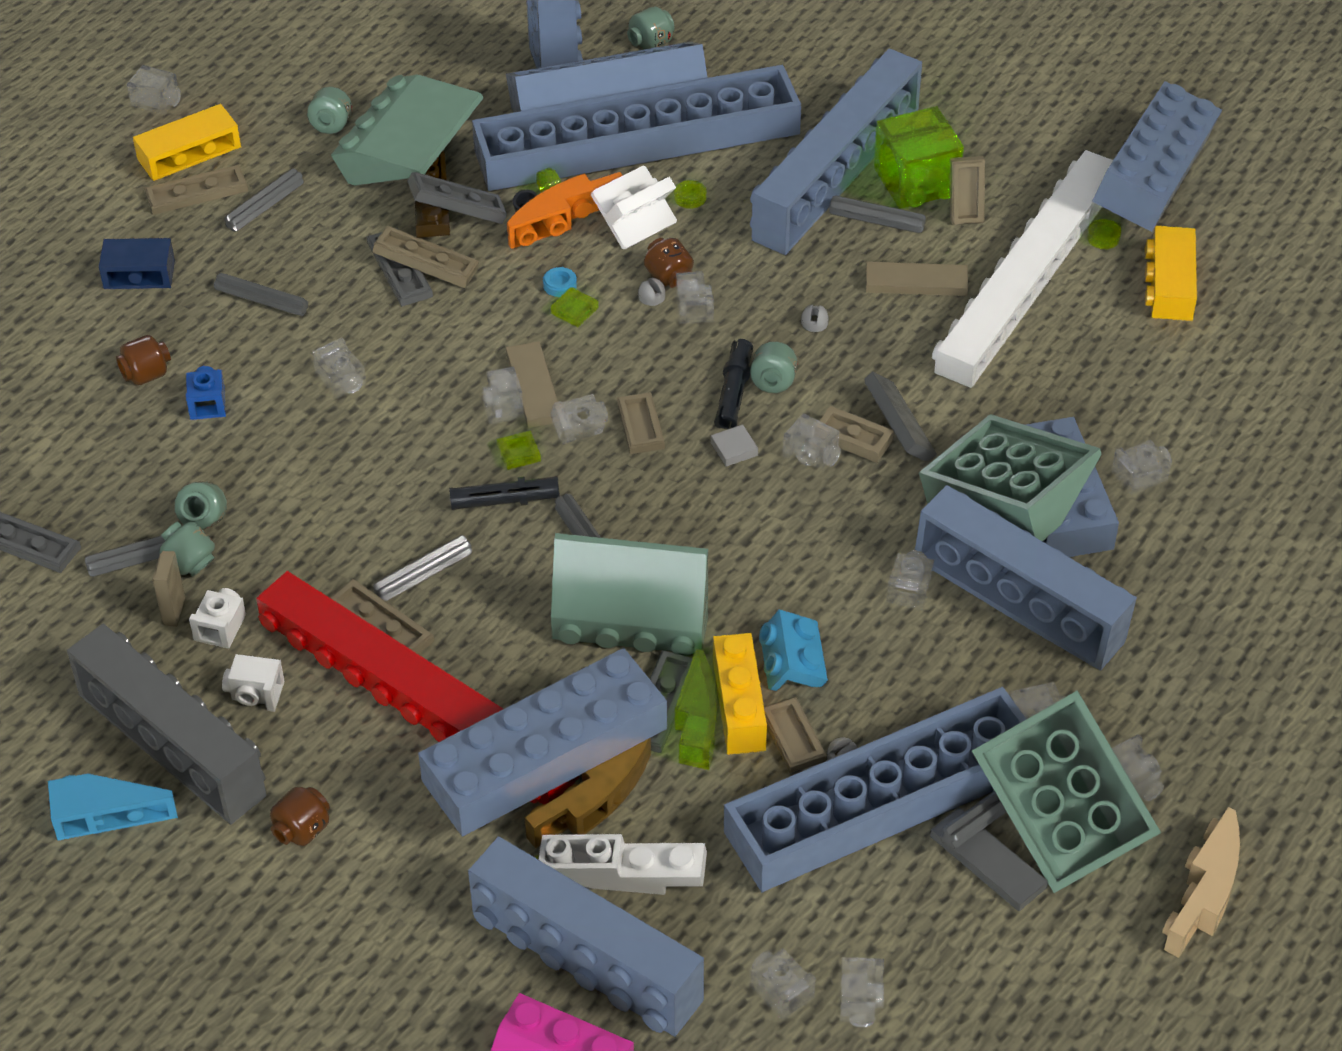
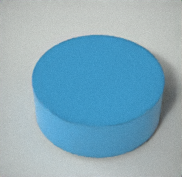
M556 267L548 270L543 276V288L551 296H568L577 287L576 274L568 268Z

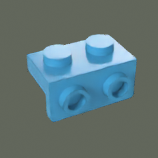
M779 609L762 626L759 634L768 689L777 691L787 680L811 687H822L828 679L818 622Z

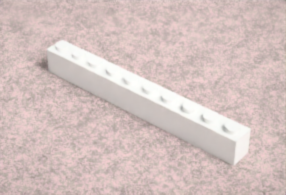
M1085 150L1078 161H1072L1064 180L1059 179L1057 181L1052 196L1049 199L1045 198L1041 203L1038 215L1035 219L1030 218L1028 220L1023 235L1020 238L1016 237L1012 242L1009 254L1006 258L1001 257L999 259L994 274L991 278L984 279L975 299L971 298L968 301L963 316L960 320L955 319L953 321L948 336L944 341L939 340L932 354V359L935 360L934 373L970 388L973 387L1102 208V206L1092 202L1113 160Z

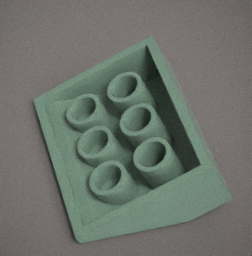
M418 74L410 76L397 75L387 82L385 90L372 100L371 107L355 121L356 125L340 139L339 146L331 156L348 184L354 186L408 179L412 172L425 174L483 100L482 94Z
M990 414L919 472L927 504L948 485L1043 541L1061 526L1102 454L1100 448Z
M555 533L551 602L552 639L561 640L566 644L587 642L596 643L604 648L624 646L634 647L641 652L664 650L683 656L691 654L702 655L708 622V549Z
M1078 690L972 750L1054 893L1161 833Z

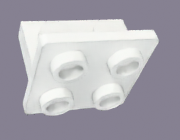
M641 166L595 189L591 193L594 202L622 249H627L677 222L676 217L665 200L676 189L670 176L658 182L656 178H652L645 166Z

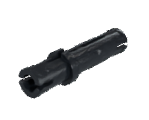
M738 339L737 342L736 340L732 342L729 360L723 368L725 379L714 420L717 428L729 429L730 422H732L731 428L737 427L744 386L750 378L749 362L753 352L752 343L746 339Z
M558 475L525 480V476L518 477V481L449 488L452 510L520 502L522 506L528 505V501L560 497Z

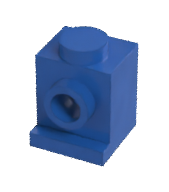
M201 366L195 372L186 373V401L190 420L226 417L225 385L222 369L214 370L209 366ZM216 401V405L197 407V402Z

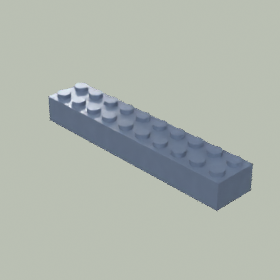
M777 65L472 120L474 150L487 190L493 191L800 134L801 103L784 66Z

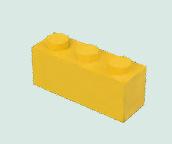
M222 104L133 137L137 160L153 181L241 147L238 125Z
M1155 226L1153 239H1147L1145 247V259H1151V262L1146 263L1145 282H1151V285L1146 287L1145 306H1151V318L1193 321L1197 301L1196 228Z
M752 633L713 636V666L727 755L766 751L767 723Z

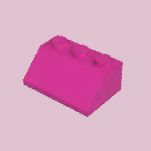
M519 993L498 1027L491 1051H634V1042Z

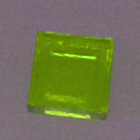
M570 287L551 305V314L579 327L599 308L598 300Z
M531 431L496 439L497 447L507 470L541 462V454Z

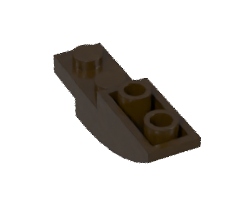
M445 152L440 153L424 175L447 181ZM415 201L417 238L449 236V210Z

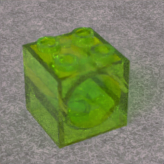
M938 106L878 120L874 169L898 208L918 207L925 202L949 199L950 158L963 157L964 146Z

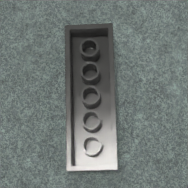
M103 623L67 649L79 695L230 825L267 796L264 785L266 777L261 770L259 761L261 753L255 743L249 738L242 739L238 736L224 717L214 716L208 711L206 704L199 696L195 694L190 696L182 689L181 684L172 674L168 673L165 675L160 671L147 653L143 652L140 654L137 652L123 633H115Z

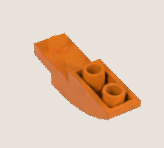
M617 172L590 181L584 173L540 193L521 207L507 222L509 247L512 249L519 246H529L537 240L549 236H560L565 231L571 230L572 219L585 218L590 213L599 211L591 193L595 189L623 175L621 172Z

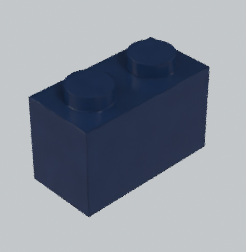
M171 238L103 239L99 271L104 289L171 288L175 265Z

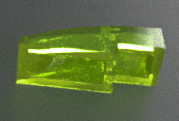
M696 649L675 706V730L683 731L679 741V763L709 770L716 739V691L706 655L703 650Z

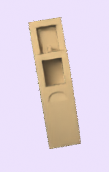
M1230 807L1227 808L1220 820L1212 819L1203 837L1206 840L1202 848L1195 846L1185 864V868L1189 869L1190 872L1187 880L1189 887L1181 901L1184 907L1179 914L1175 911L1170 914L1162 931L1163 934L1167 935L1164 950L1178 958L1197 929L1213 936L1227 907L1237 871L1240 850L1236 810Z

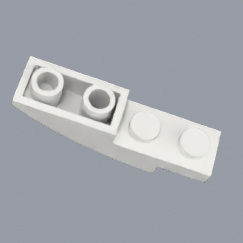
M622 834L542 835L538 860L587 888L665 895L666 886H703L707 850L705 843H624Z

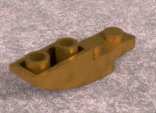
M651 738L582 773L581 784L570 786L561 796L546 805L542 804L534 808L525 817L526 838L535 849L541 846L542 835H559L567 829L573 835L586 834L611 815L627 798L642 776L651 756Z

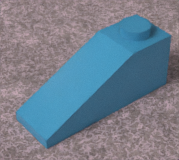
M93 774L69 775L61 779L48 781L51 821L57 840L178 818L172 790Z

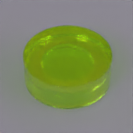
M550 167L536 174L537 185L541 193L561 183V179L556 171Z
M683 181L677 184L676 189H674V200L676 204L683 208H698L706 202V187L698 181Z
M1098 219L1089 225L1087 240L1096 248L1111 249L1119 244L1122 231L1116 222L1108 219Z

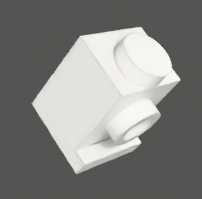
M222 588L219 592L207 590L196 614H191L189 618L194 641L229 649L246 616L243 598L229 588Z
M236 654L231 669H226L222 680L223 691L230 692L232 700H237L243 705L266 704L267 711L275 712L285 682L281 660Z

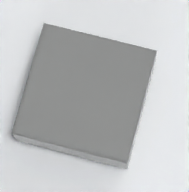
M744 425L711 435V444L725 466L758 456V447Z

